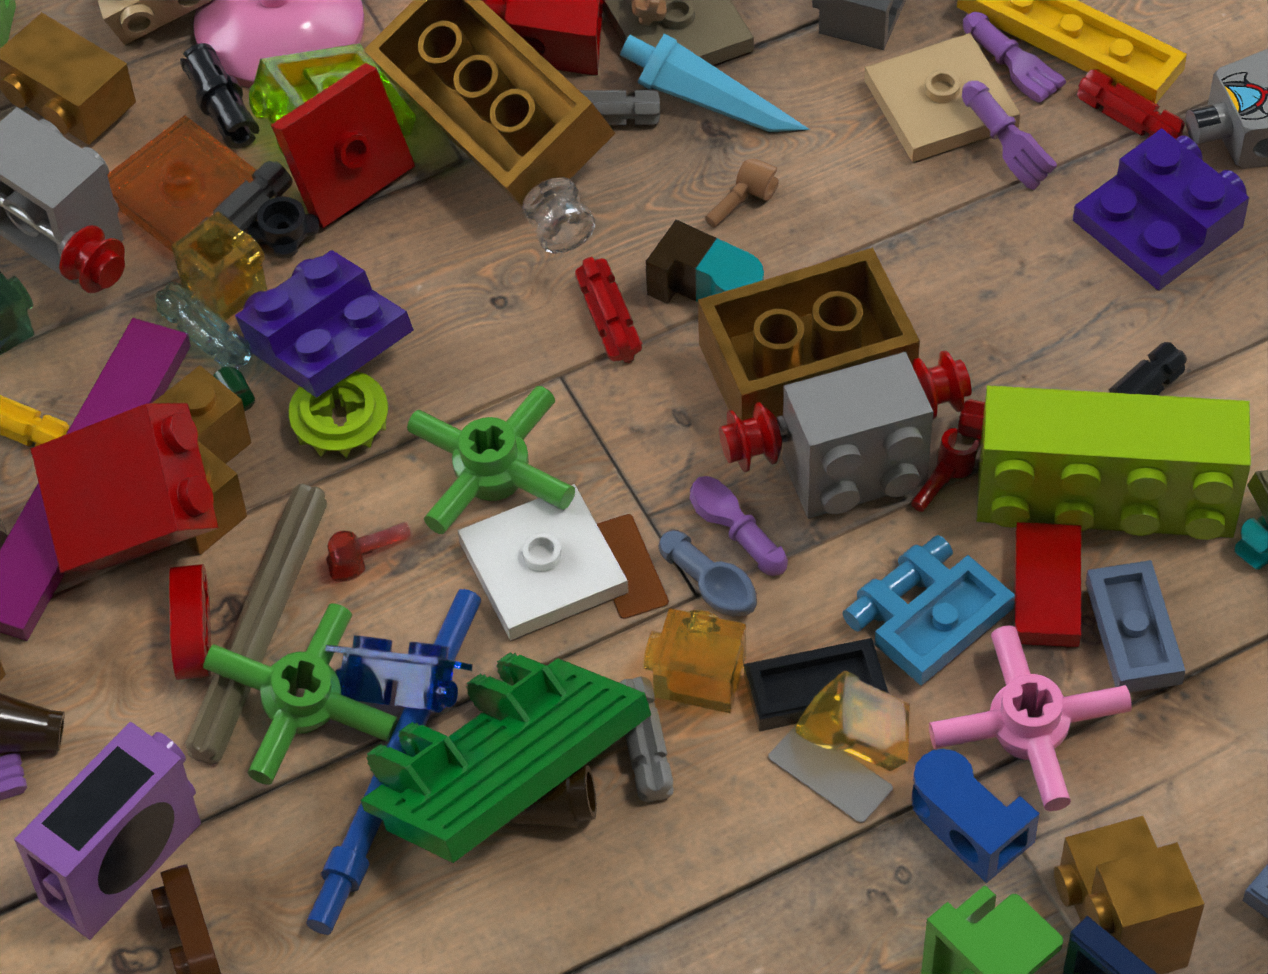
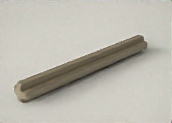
M302 483L293 488L225 649L262 663L327 507L325 492L319 487H310ZM216 673L214 674L185 742L188 755L191 758L209 764H216L222 759L251 687Z

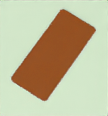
M626 514L597 523L628 580V593L613 599L620 617L626 619L668 605V597L633 516Z

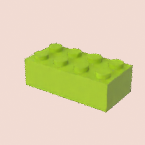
M987 385L979 452L976 522L995 523L1009 528L1016 527L1017 522L1081 525V531L1087 529L1125 531L1128 534L1137 536L1152 533L1190 535L1201 540L1217 537L1234 538L1251 467L1250 401Z

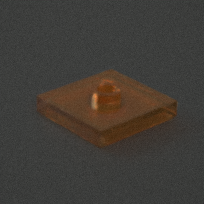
M184 115L110 171L107 176L113 198L117 202L119 210L180 257L196 244L192 238L193 229L206 217L211 220L214 217L213 211L246 180L249 183L254 181L252 174L256 169Z

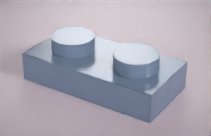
M1152 560L1088 570L1085 585L1115 687L1126 685L1129 693L1183 684L1186 670Z

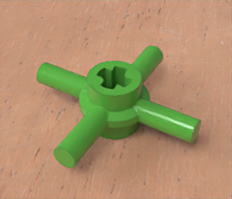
M536 386L506 422L499 418L485 417L470 422L463 430H460L422 410H416L411 415L407 425L408 432L453 454L452 464L457 479L424 517L426 525L432 531L444 534L475 496L482 500L497 501L509 497L518 488L562 510L568 508L575 496V487L529 465L528 450L524 442L525 437L555 403V398L548 389Z
M335 603L329 604L306 652L290 653L272 666L265 665L215 644L209 649L203 668L259 690L262 707L267 716L272 720L247 772L253 780L266 785L272 784L295 734L312 732L330 719L388 742L390 740L398 717L341 695L339 679L334 670L329 666L352 618V613L346 607ZM300 688L305 689L303 697L296 696Z

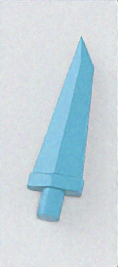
M663 34L656 47L632 35H629L623 45L620 56L644 68L639 77L638 84L650 90L653 88L767 132L810 130L666 34Z

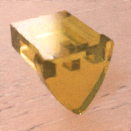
M843 671L812 700L796 725V733L803 739L822 748L833 751L844 750L892 771L908 762L910 703L860 681L858 676L848 671Z

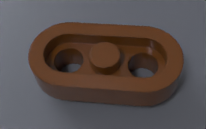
M184 864L160 872L164 886L152 889L151 892L163 929L177 926L182 945L169 949L176 974H221L188 865Z

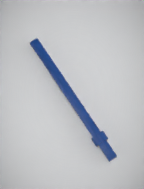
M467 589L458 590L386 746L387 748L391 747L406 754L399 742L398 735L400 733L398 731L411 722L418 723L419 726L421 724L426 725L481 604V598L475 592ZM373 775L364 797L380 785H384L383 782H379L375 775ZM362 803L358 807L342 845L332 848L322 869L321 876L325 882L306 921L307 926L317 933L324 935L332 933L349 893L359 890L370 863L366 855L382 819L364 811Z

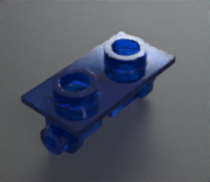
M358 635L353 637L352 648L326 645L325 651L343 655L342 666L335 671L340 682L341 695L359 702L390 705L393 681H397L394 706L428 710L434 713L442 712L445 707H453L457 701L458 687L452 681L453 669L472 671L473 665L448 660L449 647L428 643L409 642L408 654L391 652L392 640Z

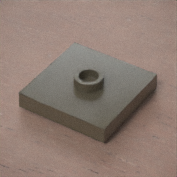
M603 0V11L623 45L629 35H632L656 47L663 34H666L676 39L677 43L711 65L754 51V36L731 0H666V16L662 21H652L650 26H644L639 23L638 16L632 13L631 0ZM635 64L639 72L642 73L644 68Z

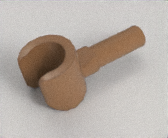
M747 159L744 161L739 169L736 185L705 216L706 221L712 227H716L740 203H743L749 194L765 201L771 199L779 184L778 178L774 177L777 167L758 159Z

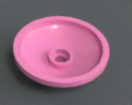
M212 0L196 9L194 35L196 44L206 43L214 48L225 72L233 76L240 86L268 91L288 90L315 83L343 66L360 44L365 19L361 0Z

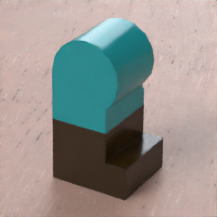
M677 219L646 260L647 295L666 304L671 301L675 293L698 302V299L764 280L763 265L757 257Z

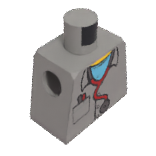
M1268 49L1220 67L1213 74L1208 106L1191 109L1186 113V127L1189 137L1197 145L1222 139L1235 165L1243 169L1268 166Z

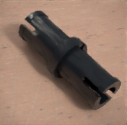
M200 43L191 46L183 53L185 58L180 59V65L196 89V102L200 110L213 119L224 143L229 148L239 149L248 146L256 139L254 134H259L260 130L257 122L243 103V91L239 82L225 72L216 55V51L211 45Z

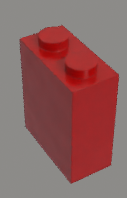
M146 403L30 448L60 573L103 570L219 528L213 506V492L207 482L198 446V432L191 418L188 403Z

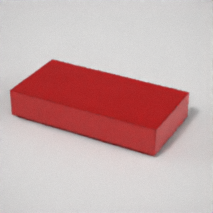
M1016 523L1014 627L1017 629L1021 644L1079 647L1081 639V525Z

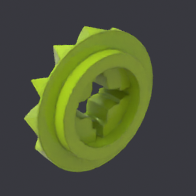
M354 371L317 398L299 386L291 398L288 413L290 426L294 430L300 445L308 444L314 447L320 456H323L327 451H339L347 458L352 448L360 445L371 448L374 436L378 432L386 431L389 407L386 394L380 384L369 375ZM340 399L341 407H344L347 413V422L344 423V426L334 424L332 418V409L335 408L334 400Z

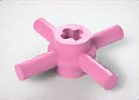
M1010 625L1002 626L992 632L991 638L1006 686L995 695L990 711L929 722L930 739L933 748L937 749L996 737L1009 754L1016 758L1030 761L1044 809L1047 811H1058L1067 807L1071 802L1055 752V748L1066 738L1070 723L1131 712L1130 693L1127 686L1124 685L1064 697L1059 687L1052 680L1042 675L1030 673L1016 627Z

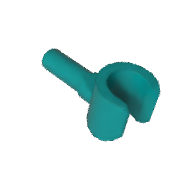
M1263 515L1258 520L1250 518L1242 526L1240 533L1242 539L1236 543L1234 552L1255 570H1259L1268 564V524Z

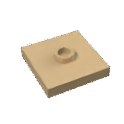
M971 33L865 67L864 81L912 162L991 137L990 130L971 107H967L963 102L962 88L968 81H979L990 89L988 92L1008 116L1015 118V126L1019 127L1021 113Z

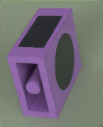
M131 721L14 839L40 903L89 940L201 824L193 798L196 791L188 780L183 765L186 761L184 753L166 735L156 732L153 736H150Z

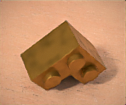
M199 365L153 403H188L191 418L197 428L198 446L207 482L213 492V506L219 527L184 540L198 554L202 555L247 517L238 474L227 463L252 442L242 399Z
M1144 816L1065 837L1060 865L1054 867L1055 884L1063 904L1066 907L1074 905L1080 921L1089 916L1157 974H1165L1188 967L1205 903L1178 842L1157 848Z

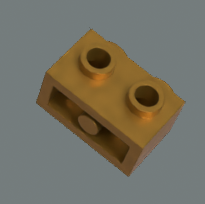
M42 12L0 48V89L5 97L19 108L26 106L55 125L61 134L70 133L88 145L136 103L127 63Z

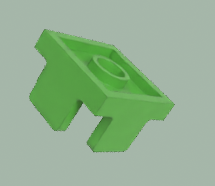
M985 885L957 909L947 902L927 918L921 974H1034L1062 949L1063 937L1018 894L1009 895L995 907L996 894Z

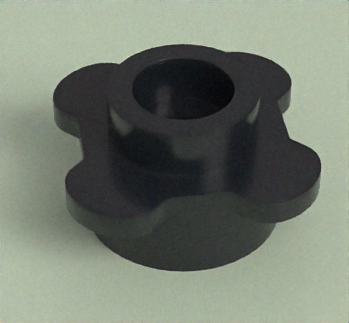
M281 196L272 198L262 204L257 213V221H254L247 228V232L252 242H263L273 248L274 254L277 257L289 258L298 252V246L307 236H313L319 231V221L314 214H305L302 204L296 199Z

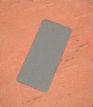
M802 722L797 723L768 756L775 764L860 823L865 822L893 790V786Z

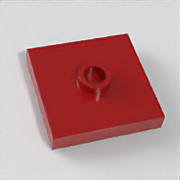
M364 63L271 124L307 211L318 218L319 226L322 228L415 167L377 68L367 63Z

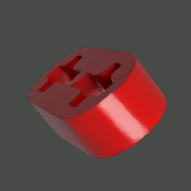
M204 564L170 567V643L176 680L211 677V671L203 668L206 656L211 648L210 597Z

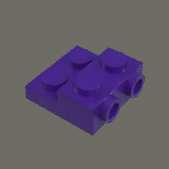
M1161 128L1119 159L1117 175L1074 206L1073 221L1160 291L1243 228L1249 196H1247V190L1243 181L1236 173L1231 170H1223L1218 173L1205 163L1200 148L1191 138L1181 135L1175 139Z
M333 250L323 256L303 260L295 267L292 277L274 289L254 293L247 299L243 310L235 315L250 352L316 398L414 331L407 311L372 290L365 270Z

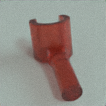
M402 522L359 538L350 531L334 533L327 545L329 554L326 558L331 578L337 582H346L359 577L366 568L362 555L373 553L376 549L410 537L411 533L407 523Z

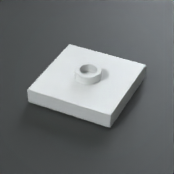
M575 484L571 485L575 487V496L565 510L538 498L458 530L459 543L510 641L628 593V580Z

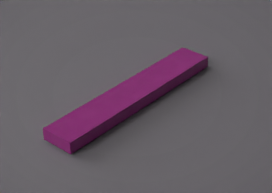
M132 318L66 434L143 404L153 403L163 395L191 347L188 333ZM39 483L0 549V633L28 641L65 574L60 573Z

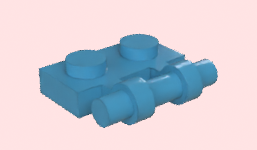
M939 535L934 536L923 546L913 545L899 556V566L882 580L871 579L856 593L857 600L842 613L846 623L857 632L861 631L873 620L884 621L885 624L875 631L874 645L921 686L1014 608L1015 600L1014 593L969 555L950 570L942 563L952 556L953 550L950 544ZM915 585L927 588L909 604L901 598Z

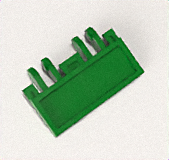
M510 652L498 660L496 665L498 668L497 672L503 681L480 673L467 682L468 686L466 688L470 700L483 713H480L450 736H446L422 724L419 726L418 723L411 722L398 731L400 733L398 735L399 742L406 754L391 747L387 748L386 745L383 746L382 744L367 753L368 757L366 759L368 760L367 764L371 768L370 771L384 785H380L360 800L363 809L382 819L388 832L454 863L650 717L652 714L646 694L559 658L549 665H544L525 656H517L516 653L512 654Z

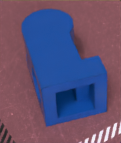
M939 749L932 750L923 755L916 763L911 797L914 812L930 828V831L985 883H988L1035 843L1040 813L1021 796L1006 807L974 778L972 765L966 757L953 750Z

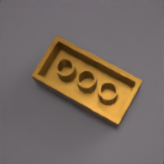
M413 0L363 50L406 97L531 217L616 134L594 104L482 0Z

